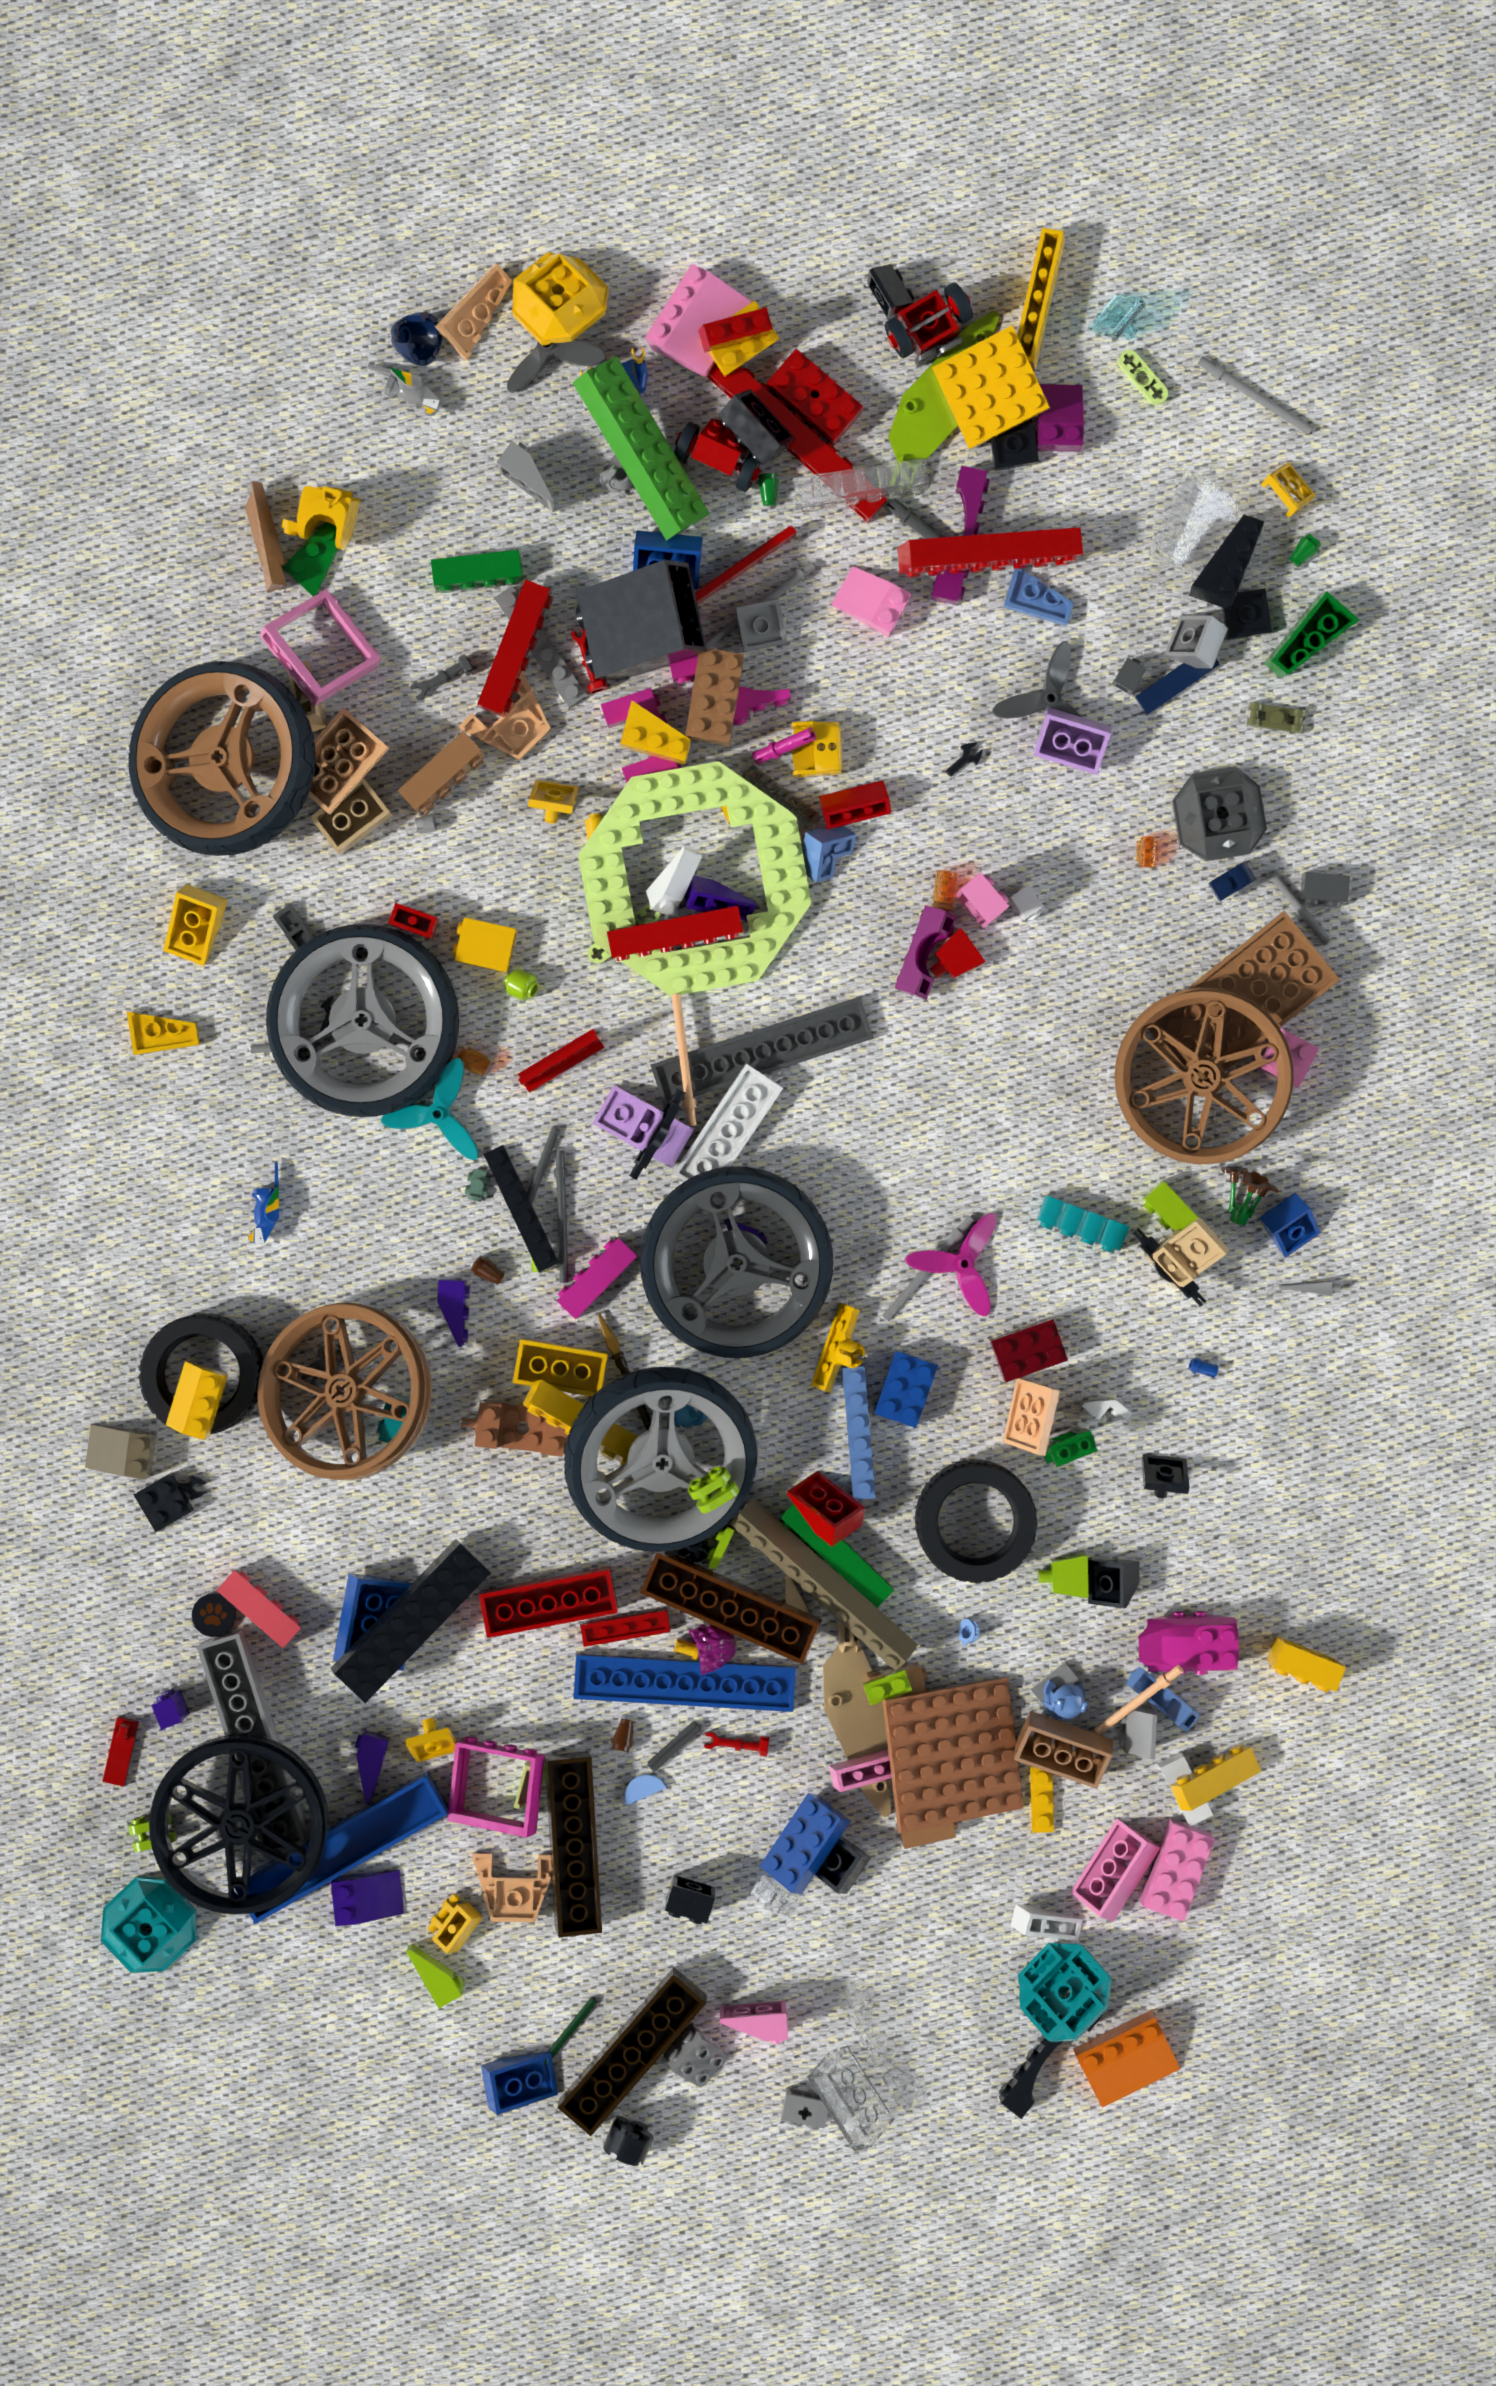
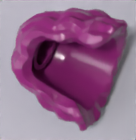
M701 1624L689 1630L692 1640L696 1642L702 1675L714 1672L734 1657L737 1649L734 1634L711 1624Z

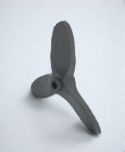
M574 339L572 342L551 343L549 345H541L537 342L534 350L517 366L510 376L507 390L510 393H515L523 389L551 360L556 358L573 365L597 366L604 363L607 357L601 348L583 340Z
M1068 641L1061 642L1054 650L1047 666L1043 690L1040 693H1026L1007 698L993 707L992 714L995 717L1004 719L1019 718L1031 715L1042 709L1046 711L1047 707L1081 717L1070 704L1061 699L1060 694L1070 668L1071 648ZM1047 696L1051 697V702L1047 700Z

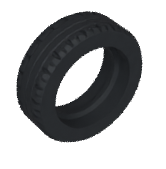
M200 1313L185 1316L168 1323L151 1338L140 1361L139 1384L142 1387L141 1393L144 1401H147L148 1408L156 1415L158 1420L166 1425L174 1399L168 1390L165 1380V1368L170 1354L179 1344L194 1337H210L224 1343L237 1359L240 1378L233 1397L225 1405L218 1408L211 1435L236 1425L254 1409L255 1404L258 1402V1382L263 1364V1356L253 1336L249 1335L248 1331L240 1324H237L236 1321L217 1314Z
M980 1459L958 1461L937 1472L924 1486L918 1498L915 1512L917 1537L929 1560L936 1568L949 1577L970 1583L995 1581L997 1578H1003L1010 1574L1012 1570L1017 1569L1031 1551V1546L1036 1538L1038 1522L1035 1504L1029 1491L1020 1479L1007 1468L997 1463ZM967 1484H985L997 1489L1005 1496L1013 1513V1528L1008 1541L1000 1550L983 1558H968L957 1554L947 1546L939 1531L938 1517L944 1500L954 1490Z

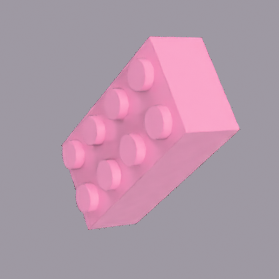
M1169 1818L1159 1845L1160 1850L1155 1856L1139 1900L1143 1907L1183 1922L1185 1921L1215 1840L1211 1833L1193 1826L1189 1827L1187 1824Z

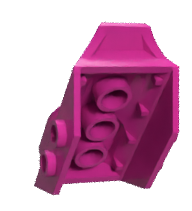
M1174 1611L1171 1612V1615L1147 1619L1146 1629L1138 1635L1139 1662L1148 1667V1672H1169L1177 1665H1180L1183 1669V1673L1180 1675H1185L1186 1671H1194V1674L1205 1675L1208 1674V1671L1237 1670L1239 1635L1235 1617L1207 1615L1206 1611H1194L1193 1615H1185V1612Z

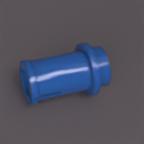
M1196 1357L1190 1360L1188 1369L1193 1374L1200 1373L1215 1378L1218 1372V1365L1202 1361L1200 1357Z

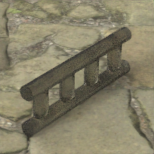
M754 764L742 774V778L789 810L797 820L810 830H813L816 824L823 818Z

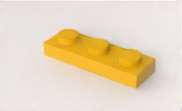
M1030 1766L1032 1833L1054 1832L1052 1773Z

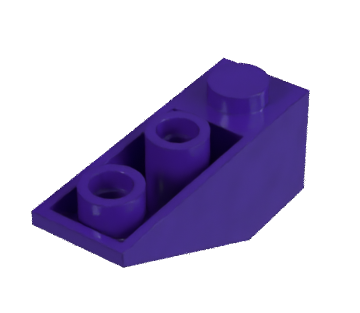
M439 1279L437 1303L457 1346L462 1348L464 1342H468V1329H465V1320L469 1321V1307H466V1298L470 1299L471 1288L470 1285H467V1280Z

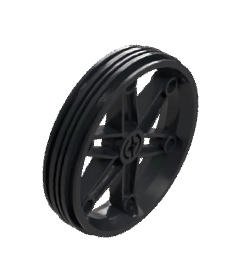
M231 1734L216 1737L197 1745L184 1754L170 1768L160 1782L152 1801L149 1818L152 1851L167 1881L177 1892L192 1903L210 1911L223 1914L261 1912L281 1904L293 1896L308 1881L316 1869L326 1847L329 1831V1812L326 1797L312 1769L300 1756L283 1744L266 1737L250 1734ZM230 1753L226 1798L183 1778L201 1762L218 1755ZM235 1753H242L245 1761L240 1762L236 1760ZM250 1754L261 1756L276 1763L286 1770L295 1781L254 1800ZM237 1771L243 1772L245 1803H234ZM177 1786H183L186 1789V1794H180L177 1791ZM292 1788H301L303 1795H295ZM196 1795L223 1808L224 1810L220 1817H217L192 1799L193 1796ZM285 1796L287 1801L263 1817H259L258 1812L255 1810L256 1808ZM172 1798L210 1824L209 1827L174 1850L168 1830V1813ZM304 1798H306L311 1817V1835L307 1851L268 1824ZM238 1820L242 1822L241 1827L236 1826ZM219 1829L224 1839L197 1852L193 1851V1846ZM259 1830L287 1849L285 1853L254 1839ZM234 1845H244L242 1877H236ZM225 1848L228 1893L207 1887L196 1880L184 1867ZM253 1850L295 1869L288 1878L278 1885L262 1892L249 1894ZM176 1853H183L186 1861H180ZM292 1854H299L302 1857V1861H294ZM234 1887H241L244 1894H237L234 1891Z

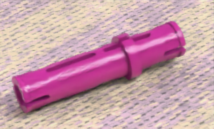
M808 727L778 742L772 741L768 746L752 753L753 760L756 761L757 765H760L772 758L778 759L788 751L815 741L816 734L812 731L811 727Z

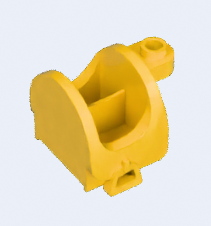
M305 486L300 498L297 522L283 518L281 528H284L283 533L297 536L298 533L300 538L307 540L320 520L334 524L337 528L335 546L337 549L345 550L353 533L361 499L352 497L353 492L337 487L333 489L326 486Z

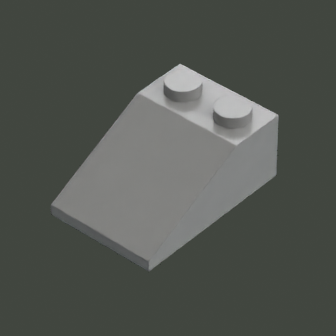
M512 441L496 462L500 473L550 511L554 512L556 508L553 498L529 453V448L521 442L516 444Z

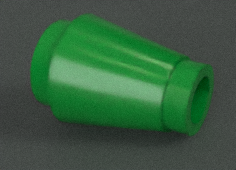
M777 473L759 474L757 482L763 506H775L779 484Z
M1309 533L1305 537L1302 536L1289 561L1299 568L1300 565L1319 551L1318 548L1321 546V543Z

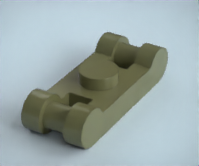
M1256 702L1250 703L1249 710H1251L1250 718H1247V726L1303 734L1304 726H1302V722L1306 718L1305 710L1263 705ZM1259 712L1265 713L1264 720L1259 719ZM1288 717H1294L1293 725L1287 724Z

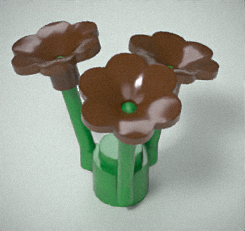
M1239 1167L1221 1168L1223 1173L1230 1174L1231 1195L1228 1212L1231 1213L1230 1221L1235 1224L1246 1225L1248 1218L1252 1217L1253 1211L1261 1198L1265 1197L1268 1191L1276 1193L1279 1191L1277 1187L1268 1183L1269 1180L1266 1177L1261 1176L1258 1172L1253 1171L1250 1173L1247 1168ZM1243 1174V1183L1249 1185L1247 1189L1248 1194L1244 1204L1237 1203L1235 1206L1236 1183L1239 1181V1175ZM1256 1190H1258V1195L1256 1196L1251 1207H1249L1248 1205L1250 1203L1253 1193H1255Z

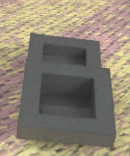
M291 903L272 915L295 950L313 938V935Z

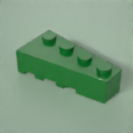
M1327 591L1321 593L1314 599L1264 664L1278 677L1287 676L1310 659L1311 656L1327 646L1328 643L1340 636L1345 630L1357 623L1359 619Z

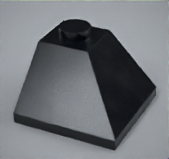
M1088 1560V1604L1127 1608L1140 1583L1139 1561Z

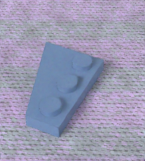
M1022 569L1013 572L1003 608L1067 626L1074 603L1054 589H1050L1042 584L1035 576H1031Z

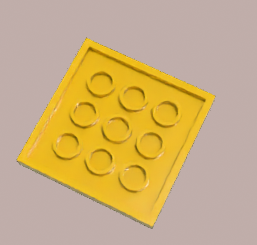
M1013 325L932 367L970 450L1050 409Z

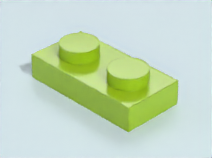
M727 1524L725 1528L718 1531L715 1538L718 1540L715 1548H710L706 1557L709 1560L708 1567L714 1570L717 1569L735 1531L734 1527Z
M904 1668L862 1683L870 1706L882 1702V1699L896 1697L912 1691Z

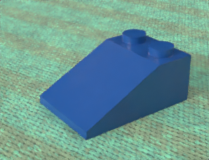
M551 2052L501 2058L481 2065L488 2108L496 2115L558 2095ZM547 2058V2065H544V2060Z

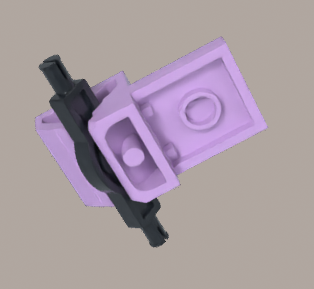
M614 1085L592 1124L640 1150L634 1161L635 1166L629 1175L630 1177L638 1180L643 1168H647L652 1157L673 1168L694 1130L675 1119L681 1107L679 1104L686 1094L682 1090L677 1088L672 1100H668L663 1111H660Z

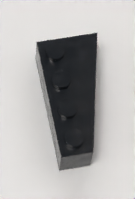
M1243 514L1192 584L1189 596L1231 610L1265 521Z

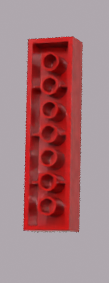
M1081 527L913 539L897 547L899 574H907V578L919 577L922 573H928V576H938L946 571H950L951 575L961 574L963 570L971 569V573H979L987 568H992V571H1002L1006 569L1005 567L1013 566L1014 570L1025 569L1028 565H1034L1035 568H1043L1052 563H1055L1056 566L1069 565V562H1074L1077 557L1083 555Z

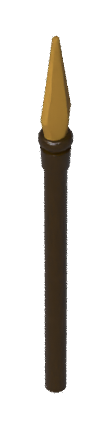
M598 1313L606 1347L612 1354L611 1358L615 1360L614 1362L622 1376L630 1373L618 1339L601 1314ZM645 1405L637 1407V1410L648 1431L652 1420Z

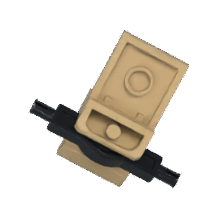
M1200 1217L1181 1231L1177 1229L1159 1243L1152 1236L1147 1237L1140 1228H1137L1132 1234L1140 1241L1139 1247L1145 1252L1146 1259L1154 1266L1157 1274L1169 1282L1174 1289H1179L1186 1298H1192L1199 1307L1204 1305L1203 1303H1206L1207 1300L1198 1292L1200 1288L1193 1280L1198 1274L1225 1256L1230 1249Z

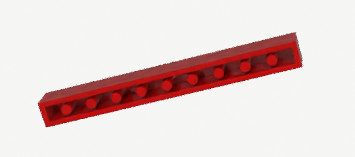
M714 363L706 376L730 399L736 394L751 389L795 437V440L787 447V450L867 523L875 517L887 501L885 498L886 494L878 486L874 488L869 483V478L860 471L858 473L852 468L853 464L846 457L841 458L831 443L822 441L817 430L813 427L808 428L798 413L790 412L787 409V404L780 397L776 399L770 393L771 390L765 383H758L754 379V374L745 367L743 369L740 366L724 377L717 364Z

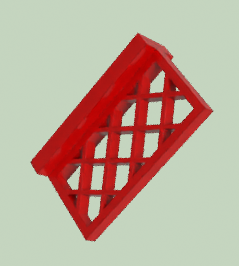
M591 1029L518 1073L520 1077L518 1080L530 1093L605 1047L595 1030Z

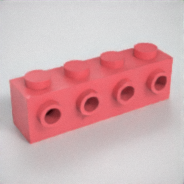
M234 1570L216 1591L278 1645L284 1648L301 1629L298 1626L300 1621L292 1614L287 1616L281 1610L284 1607L275 1599L272 1602L265 1597L267 1592L258 1584L256 1587H253L248 1582L251 1578L242 1570L239 1573Z

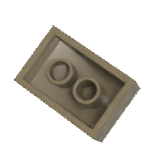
M91 1424L85 1468L124 1477L147 1479L151 1477L157 1433Z

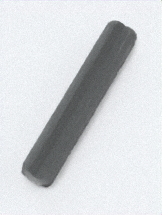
M696 1721L691 1722L648 1761V1767L654 1772L657 1771L701 1731L700 1725Z

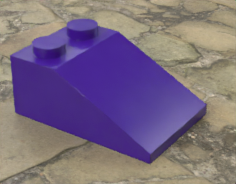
M400 1870L343 1875L331 1881L335 1927L356 1925L404 1914Z

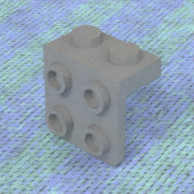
M693 2023L687 2027L663 2055L674 2073L698 2087H703L729 2057L726 2051L706 2040L700 2029Z

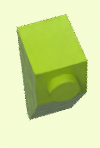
M411 1944L408 1946L406 1953L438 2009L462 1996L465 1985L459 1975L456 1976L451 1969L415 1945Z

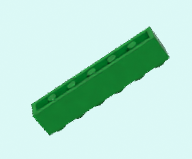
M793 1502L781 1514L783 1519L781 1523L790 1531L793 1529L798 1534L797 1537L804 1544H809L814 1549L813 1552L822 1560H825L831 1568L876 1608L894 1591V1588L844 1539L831 1547L817 1536Z

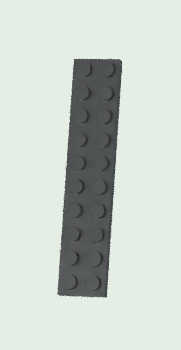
M861 997L688 1052L693 1097L732 1085L746 1063L764 1075L874 1039ZM679 1055L650 1064L664 1107L668 1100H672L677 1088L684 1092Z

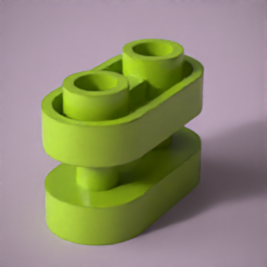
M714 1467L707 1475L690 1482L688 1493L692 1499H698L696 1505L701 1513L713 1511L733 1499L739 1493L736 1483L729 1481L731 1475L726 1467Z
M168 1814V1825H171L173 1823L171 1814ZM144 1816L132 1819V1823L128 1825L130 1835L137 1834L138 1840L132 1842L134 1852L152 1849L150 1837L146 1835V1832L149 1831V1820L145 1821ZM169 1831L171 1843L177 1841L176 1832Z

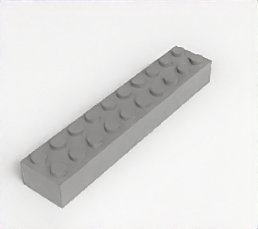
M244 1629L203 1641L196 1647L224 1735L250 1734L266 1737L280 1743ZM235 1753L236 1760L240 1762L245 1761L242 1753ZM250 1754L254 1800L292 1783L290 1774L281 1766L269 1759ZM237 1771L240 1785L244 1794L243 1772ZM293 1787V1793L296 1795L295 1788ZM282 1796L255 1810L261 1818L287 1801L285 1796ZM299 1802L268 1823L299 1846L306 1844L310 1838ZM259 1830L257 1834L258 1841L281 1852L287 1850Z

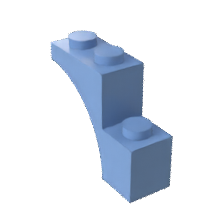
M1139 1666L1131 1672L1126 1684L1140 1694L1156 1682V1677ZM1168 1687L1159 1690L1147 1700L1186 1732L1189 1731L1201 1716Z

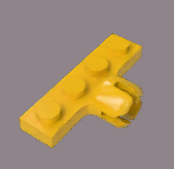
M839 1303L810 1384L811 1386L831 1393L841 1365L854 1369L862 1364L863 1360L856 1357L858 1354L865 1357L863 1345L851 1339L860 1312L859 1309Z

